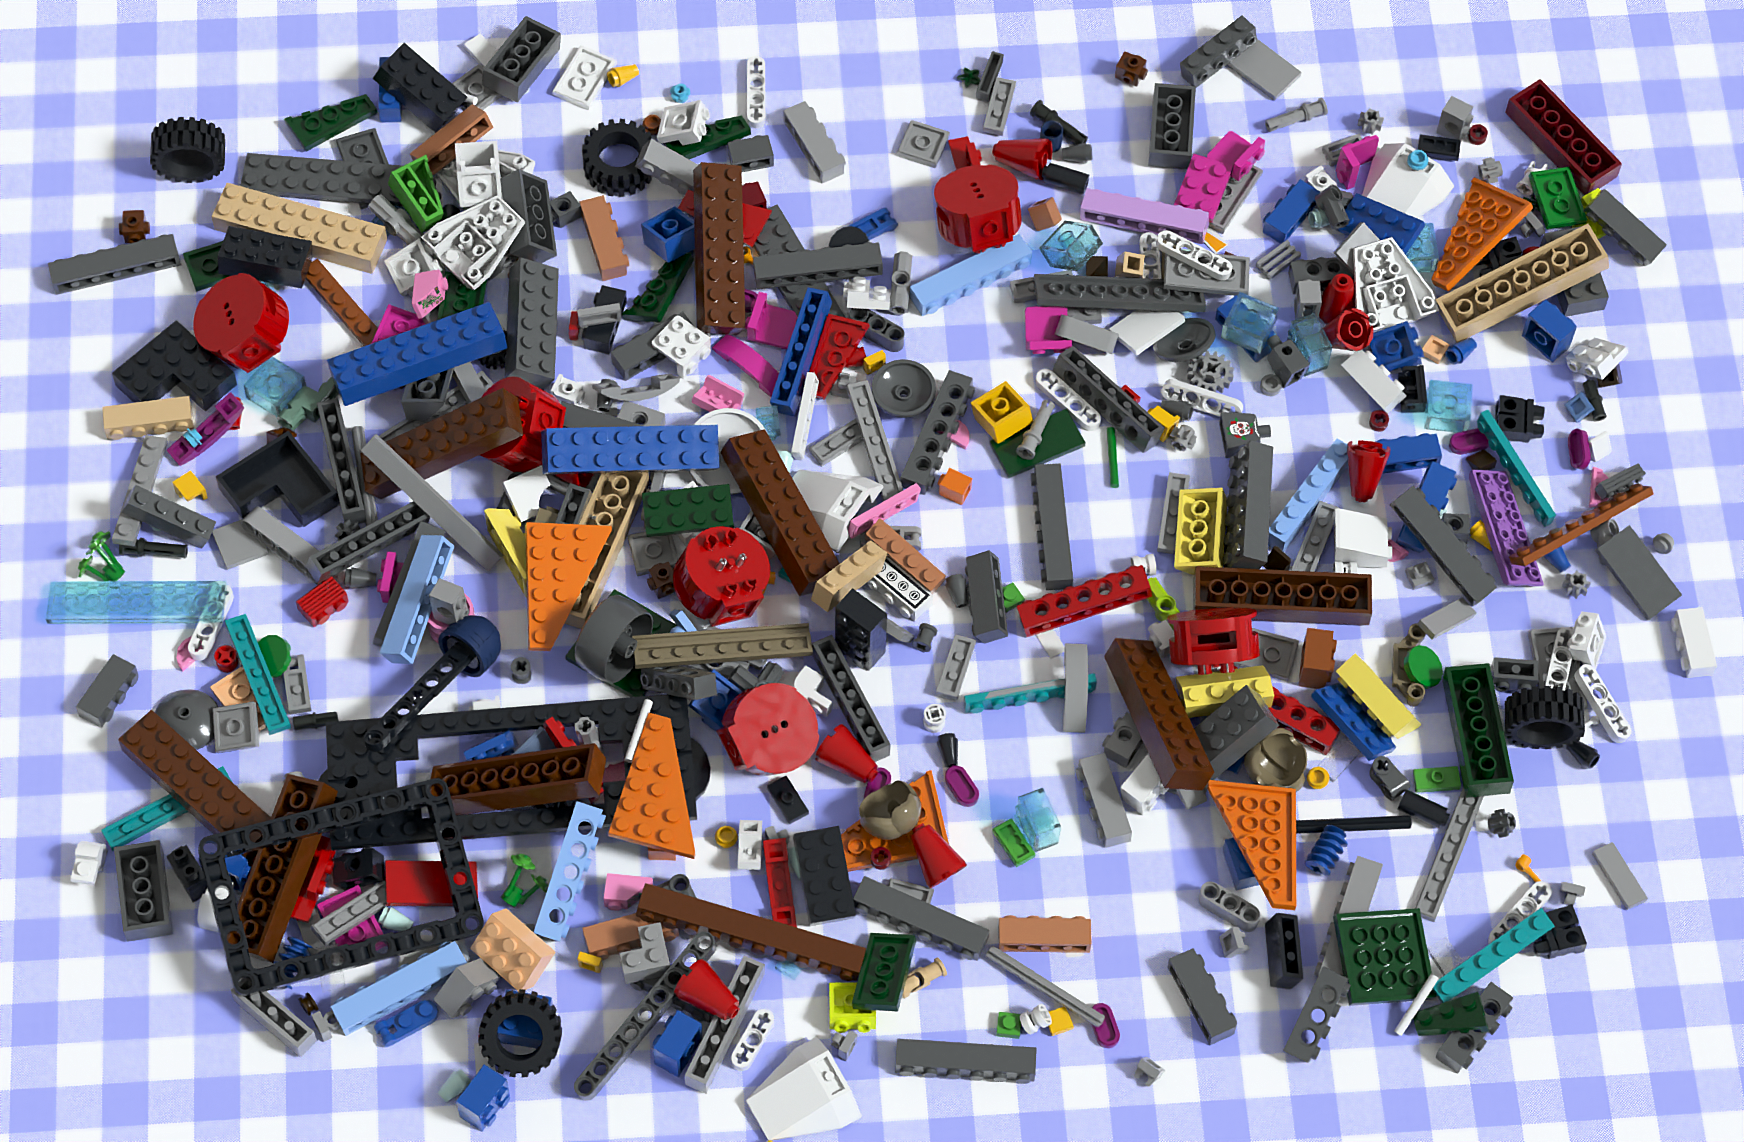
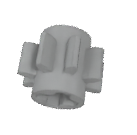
M1369 108L1365 113L1361 111L1357 126H1362V132L1371 135L1376 130L1380 132L1384 117H1380L1379 110L1376 111Z
M1492 157L1482 159L1483 164L1478 165L1480 179L1486 180V183L1488 182L1489 184L1498 182V177L1503 175L1500 161H1495V158Z
M1181 425L1180 428L1176 426L1173 428L1169 440L1172 441L1171 445L1175 449L1185 451L1187 447L1192 450L1197 436L1194 435L1195 431L1192 427Z
M1578 570L1572 575L1567 573L1566 580L1562 584V587L1567 590L1566 595H1571L1575 599L1581 594L1586 596L1587 589L1591 585V582L1586 579L1587 574H1582Z

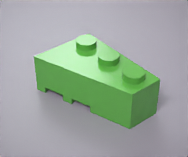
M427 155L392 171L388 185L419 230L424 233L441 222L444 212L437 189H435L433 183V175L428 166Z

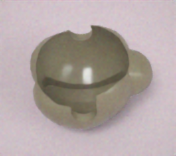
M1276 728L1245 754V770L1249 778L1257 785L1293 788L1297 792L1304 785L1305 777L1303 773L1308 761L1305 747L1293 737L1292 732L1284 728Z
M896 780L869 794L861 802L859 807L860 824L865 831L874 837L882 840H894L910 832L917 825L922 810L921 801L917 793L907 782Z

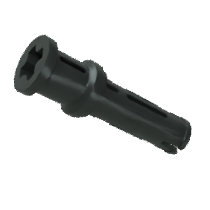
M1041 99L1032 107L1030 111L1032 117L1036 116L1044 123L1050 120L1060 123L1063 127V135L1076 145L1087 142L1088 136L1059 117L1055 109L1051 110L1045 106Z
M140 537L136 540L135 546L119 544V555L135 554L138 557H143L147 554L186 559L188 545L149 542L145 538Z

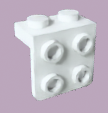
M675 316L652 341L653 348L677 364V375L683 379L688 374H692L696 370L698 363L702 359L705 360L711 353L710 337L681 316Z

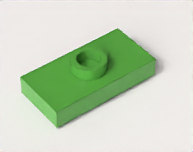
M1458 766L1413 769L1416 793L1461 789Z
M1012 818L992 829L993 834L1016 868L1036 856V853Z

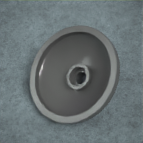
M1185 318L1183 324L1153 344L1154 352L1159 358L1169 362L1192 360L1205 353L1213 344L1216 337L1215 329L1205 319Z
M900 359L883 365L876 372L872 381V395L875 403L881 410L895 417L907 418L923 413L931 406L936 394V382L932 373L924 365L913 360Z
M194 689L179 690L165 697L157 706L155 713L196 750L205 747L214 739L213 708H217L218 705L208 694ZM183 712L189 713L187 716L181 715Z

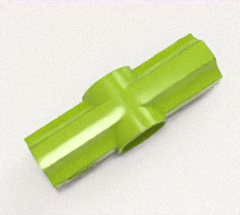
M1149 578L1152 597L1147 598V601L1154 609L1155 617L1162 622L1164 620L1167 621L1168 616L1180 613L1176 607L1175 599L1166 593L1157 578ZM1161 607H1167L1170 610H1162ZM1169 624L1174 631L1173 624Z

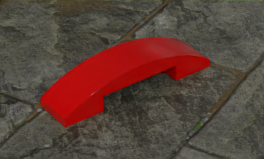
M786 838L763 840L772 920L797 927Z

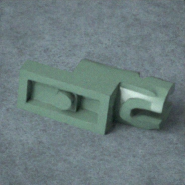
M332 377L320 386L319 392L307 386L302 387L292 400L287 403L288 409L283 408L277 416L279 425L294 432L306 418L316 423L320 418L317 402L335 399L339 394Z

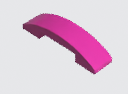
M729 334L725 335L712 347V350L727 362L731 360L759 383V388L768 396H772L779 372L760 354Z

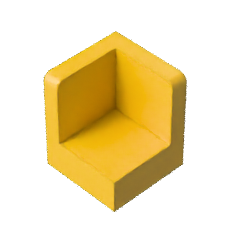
M191 470L172 482L176 494L179 498L184 497L187 502L198 495L203 500L208 498L206 489Z

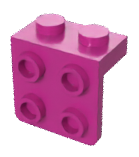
M1229 131L1207 154V158L1233 165L1231 177L1239 181L1245 174L1249 173L1256 161H1259L1264 156L1266 141L1258 137L1251 144L1235 132Z
M1377 135L1366 136L1361 141L1353 144L1348 143L1341 148L1335 171L1339 182L1343 183L1347 190L1355 187L1360 165L1373 160L1379 142Z
M759 292L757 299H753L751 303V317L747 316L745 321L747 340L787 349L798 317L795 311L768 305L767 293Z
M1032 306L1025 308L1026 350H1032V354H1045L1047 349H1053L1054 353H1062L1072 347V340L1055 335L1061 314L1068 316L1066 307Z
M387 551L386 559H382L381 562L383 577L378 579L377 592H380L383 603H388L404 564L397 561L396 552Z

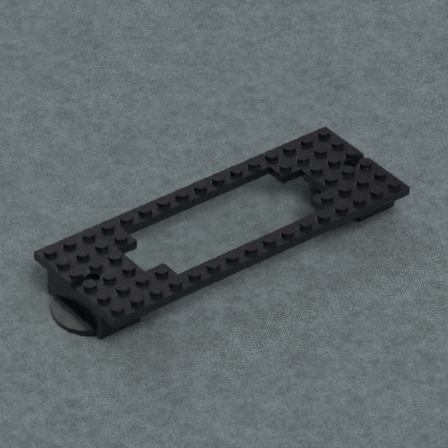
M667 694L416 715L378 752H371L366 749L364 735L373 725L377 726L380 718L326 722L328 769L320 776L318 781L324 782L338 791L334 804L398 788L396 761L419 760L418 739L498 733L508 730L510 732L535 730L540 726L544 729V722L551 717L555 721L559 720L564 727L575 726V723L581 717H588L591 721H594L595 725L599 724L600 745L623 743L625 758L645 699L653 702L650 713L671 718L690 821L697 820L696 801L705 793L709 785L711 767L708 756L702 746L690 737L687 698ZM388 723L384 725V728L391 729L395 725ZM372 738L369 742L378 743L381 739ZM624 760L625 779H627L632 763ZM626 781L603 782L604 803L589 804L590 806L602 809V814L606 815L602 828H609L611 826ZM388 797L385 799V804L389 808H394L397 806V801L393 797ZM575 806L456 815L462 840L567 831ZM347 808L340 811L343 819L347 820L353 817L351 810ZM422 808L330 831L331 850L436 842L430 818H422ZM584 821L579 824L578 830L592 829L589 822ZM450 830L442 831L444 840H453L454 835Z

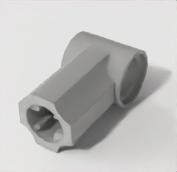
M1609 519L1590 530L1592 539L1597 543V548L1619 533V526L1614 519ZM1599 557L1600 564L1605 565V563Z

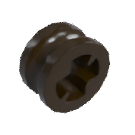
M308 992L304 998H298L300 1005L308 1016L311 1015L313 1010H319Z

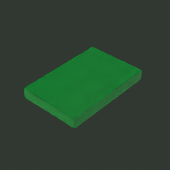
M1570 167L1530 172L1529 179L1546 229L1586 224L1588 219Z

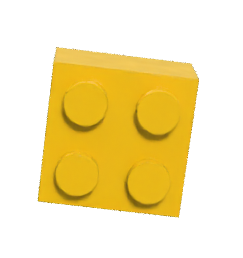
M1007 381L970 402L974 419L997 444L1033 423L1030 406Z

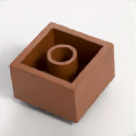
M1307 628L1301 652L1299 687L1320 689L1325 687L1327 682H1331L1335 666L1333 657L1337 645V640L1333 639L1334 631Z

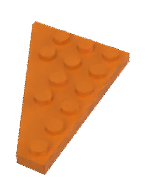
M649 713L608 836L695 859V847L671 718Z

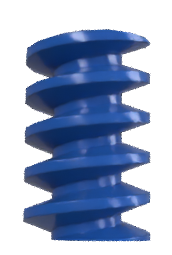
M1326 825L1324 832L1319 837L1320 839L1316 841L1311 853L1307 856V860L1304 861L1305 865L1318 874L1330 876L1331 871L1329 869H1334V862L1339 861L1337 854H1343L1344 850L1342 847L1348 846V842L1344 839L1347 837L1346 833L1336 826Z
M288 937L287 940L291 945H283V949L287 953H279L278 956L282 961L299 956H310L311 954L307 949L314 948L295 937ZM287 966L284 969L285 975L289 978L295 977L293 973H297L294 966ZM291 985L285 986L291 990L293 988Z

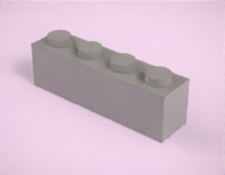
M803 101L783 110V122L821 183L823 184L843 175L844 165H846L845 158L842 153L839 154L837 152L834 140L827 136L824 124L822 122L819 123L814 108L809 107L807 102Z
M650 139L642 147L635 167L644 174L655 177L662 184L673 187L683 195L686 194L687 190L694 191L693 170L698 164Z
M1102 753L1079 759L1078 768L1075 769L1078 781H1082L1084 788H1082L1085 801L1090 803L1089 813L1091 820L1096 821L1098 840L1103 841L1105 848L1131 842L1132 830L1106 754Z
M242 978L238 985L241 989L247 990L252 986V983L248 978ZM233 988L230 990L233 1000L300 1058L317 1042L314 1031L267 991L250 996H240Z

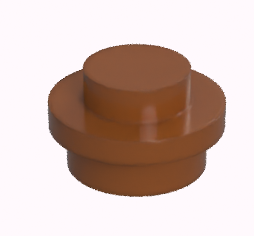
M657 115L647 116L642 123V126L645 127V132L649 131L651 135L658 134L661 119Z

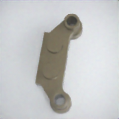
M1418 623L1412 624L1409 627L1407 636L1399 644L1394 643L1392 687H1397L1407 699V703L1412 707L1418 706L1425 696V688L1421 684L1415 683V681L1411 682L1404 669V657L1407 656V651L1420 645L1426 636V633L1417 625Z

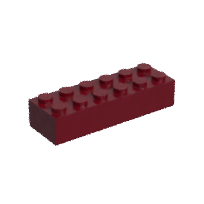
M1541 79L1509 99L1505 113L1558 168L1570 167L1575 185L1584 195L1597 188H1602L1618 177L1622 166L1620 160Z

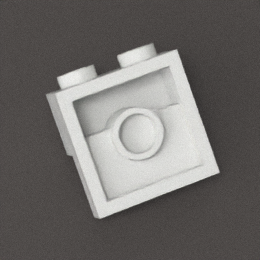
M701 100L664 107L657 135L660 144L679 140L682 145L701 142L702 136L706 135L705 122L710 119L709 109L705 107Z
M417 239L384 260L399 293L403 297L409 294L408 290L410 287H414L415 273L438 269L440 271L443 270L439 261L433 259L432 255L434 253L421 239Z
M854 277L849 279V282L844 281L843 300L847 301V308L890 309L891 289H887L884 286L870 288V280H866L865 277Z
M1594 337L1586 346L1578 344L1565 358L1571 371L1603 380L1629 352L1626 346Z
M1581 611V614L1575 621V633L1569 640L1568 650L1571 651L1574 660L1581 661L1583 665H1591L1596 670L1606 640V634L1598 613Z

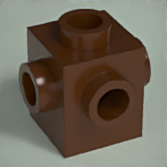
M1124 51L1116 65L1115 78L1137 87L1140 80L1144 81L1147 76V60L1139 55Z
M144 210L123 211L122 223H119V234L123 235L125 243H135L139 240L147 239V234H150V222L146 220Z
M669 561L655 564L648 570L649 578L647 579V584L651 591L654 590L658 599L675 593L673 586L674 568L671 567Z

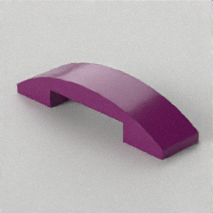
M231 392L215 405L217 410L196 428V431L202 436L200 440L201 445L198 444L194 448L184 436H181L166 450L178 465L182 466L206 451L239 418L245 407Z

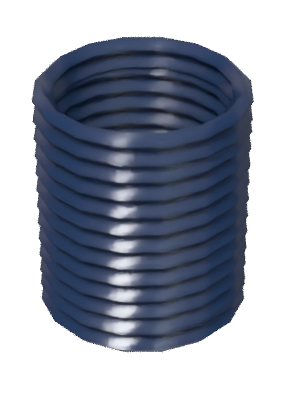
M1050 120L1042 124L1040 138L1049 139L1052 142V153L1060 150L1062 145L1063 127L1060 123Z

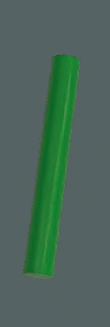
M1109 427L1106 430L1111 488H1118L1119 476L1115 428Z

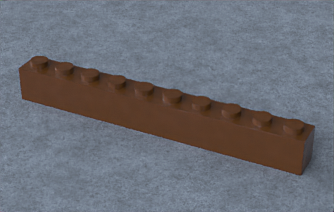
M648 883L644 885L636 916L645 922H661L666 928L681 929L689 935H697L703 931L709 932L716 942L728 943L733 948L742 947L751 950L752 953L757 955H769L777 961H789L801 968H813L821 974L837 975L845 981H857L866 948Z

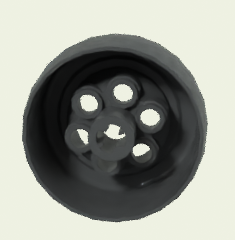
M614 595L605 599L590 614L580 631L575 646L576 663L590 675L608 683L620 681L635 666L633 653L638 642L632 636L650 635L652 633V615L636 602L621 595Z

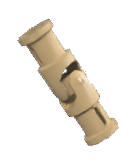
M938 957L934 958V962L925 967L920 966L908 973L902 998L905 999L909 997L910 993L920 991L929 986L932 980L940 976H947L946 968Z

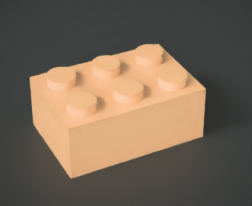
M507 908L490 915L470 947L475 954L518 992L519 989L527 990L535 986L556 953Z

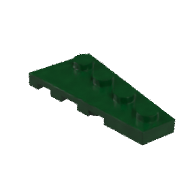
M367 94L341 101L339 105L323 106L321 110L311 113L306 111L301 113V116L294 118L291 116L286 117L284 121L307 152L378 112Z
M741 115L716 120L715 124H705L706 135L702 136L701 142L682 145L679 140L663 144L690 160L727 145L728 142L751 135V128Z
M684 254L669 263L665 262L658 270L659 275L652 281L650 280L645 286L646 291L641 296L637 295L632 301L634 305L630 310L626 309L622 313L624 320L660 323L694 261L691 254Z

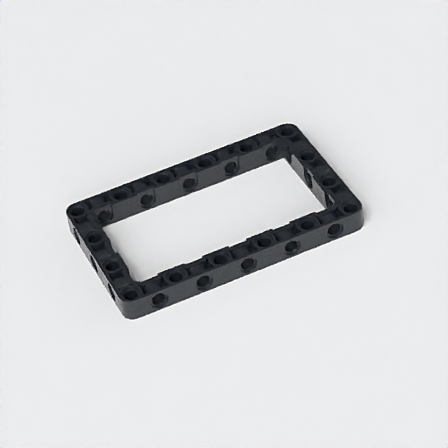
M439 778L204 837L198 847L234 991L240 996L258 994L432 948L445 942L451 943L473 937L482 930L484 925L450 792L446 782ZM430 787H440L442 795L433 796L430 793ZM388 797L395 798L397 806L389 808L385 804V799ZM427 807L453 903L455 917L443 921L436 920L420 924L397 933L390 932L367 938L362 942L351 945L344 944L325 949L310 956L287 959L260 969L252 966L248 951L249 947L243 924L238 914L237 901L231 877L227 871L225 858ZM347 808L351 810L353 817L347 820L343 819L340 815L342 809ZM303 820L307 823L308 828L304 831H299L295 827V822ZM450 830L454 835L453 840H444L442 831ZM252 832H259L262 835V840L254 843L250 840L249 835ZM208 843H212L216 846L217 851L214 854H207L203 847ZM454 875H463L465 877V884L457 885L453 879ZM219 888H224L228 891V897L218 899L215 891ZM469 918L474 919L477 922V928L474 930L468 929L465 921ZM423 930H428L432 933L433 938L431 941L425 942L421 939L420 934ZM236 933L239 935L240 941L232 945L227 941V935ZM384 942L388 947L387 952L384 954L378 953L375 949L376 943ZM339 954L343 959L342 964L339 966L333 965L330 962V956ZM287 966H294L297 970V975L289 978L285 975L284 969ZM242 978H248L252 986L247 990H243L239 987L238 981Z

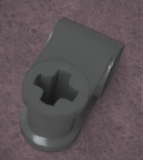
M1379 756L1375 758L1369 775L1385 797L1393 801L1404 793L1406 789L1410 788V783L1388 757Z

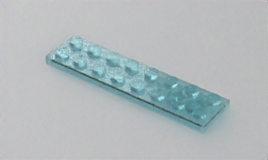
M51 582L45 620L47 624L223 623L227 582Z

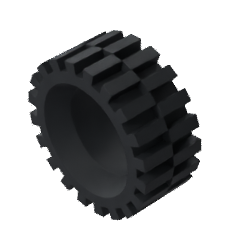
M178 117V120L175 121L173 118L167 119V123L162 121L151 132L150 165H152L154 171L157 170L158 175L162 176L165 174V179L168 180L175 178V182L181 183V180H187L186 183H192V180H197L200 183L203 182L204 178L209 181L213 179V175L217 177L220 175V171L223 172L225 134L222 133L220 127L215 128L213 122L207 124L206 120L202 118L197 121L195 117H189V120L184 119V117Z
M621 118L619 123H614V119L608 120V125H604L603 122L599 123L598 130L593 127L590 130V136L586 135L582 145L583 169L586 179L590 181V185L593 188L597 185L598 192L602 194L604 190H607L608 196L612 197L614 192L619 193V197H625L624 192H629L631 196L636 194V188L640 191L645 189V182L650 184L652 176L644 174L635 167L638 157L629 165L614 167L603 162L599 156L603 149L616 144L632 146L640 155L642 147L652 139L650 132L645 133V127L642 125L637 128L635 121L631 120L629 124H626L625 119Z
M1535 686L1532 687V690L1527 688L1521 689V693L1516 691L1512 693V696L1506 698L1504 703L1505 735L1509 741H1513V744H1521L1525 748L1532 746L1533 749H1539V747L1551 749L1553 746L1562 748L1563 744L1569 746L1573 744V741L1578 742L1580 737H1584L1583 697H1580L1579 693H1573L1571 689L1564 691L1563 687L1558 686L1555 689L1551 688V686H1544V688Z
M519 989L517 994H514L513 990L508 991L506 996L502 997L500 995L493 1004L490 1003L483 1015L478 1032L479 1046H482L481 1053L483 1057L487 1056L489 1058L488 1064L491 1067L494 1065L498 1066L497 1072L501 1074L504 1073V1070L510 1072L509 1077L514 1078L516 1073H521L522 1078L528 1077L530 1072H533L534 1075L540 1073L542 1067L546 1069L550 1065L551 1060L555 1059L562 1037L561 1017L556 1015L557 1009L554 1004L550 1006L548 1004L549 999L545 996L542 999L538 998L537 992L532 991L531 995L525 994L526 990ZM513 1015H525L532 1018L542 1030L543 1041L535 1051L525 1055H517L507 1051L498 1039L497 1032L501 1022Z

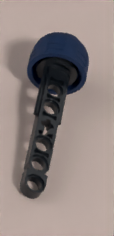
M468 615L463 617V620L450 624L439 635L438 643L443 656L379 719L377 726L373 725L366 732L364 742L367 750L371 752L381 751L391 741V738L395 737L460 673L470 677H480L496 661L501 650V640L498 629L490 620L482 616ZM443 667L452 668V670L449 672L441 671ZM429 681L438 682L435 686L426 685ZM408 709L409 713L401 715L398 711ZM388 723L395 725L391 729L384 728V725ZM372 738L381 739L378 743L369 742Z

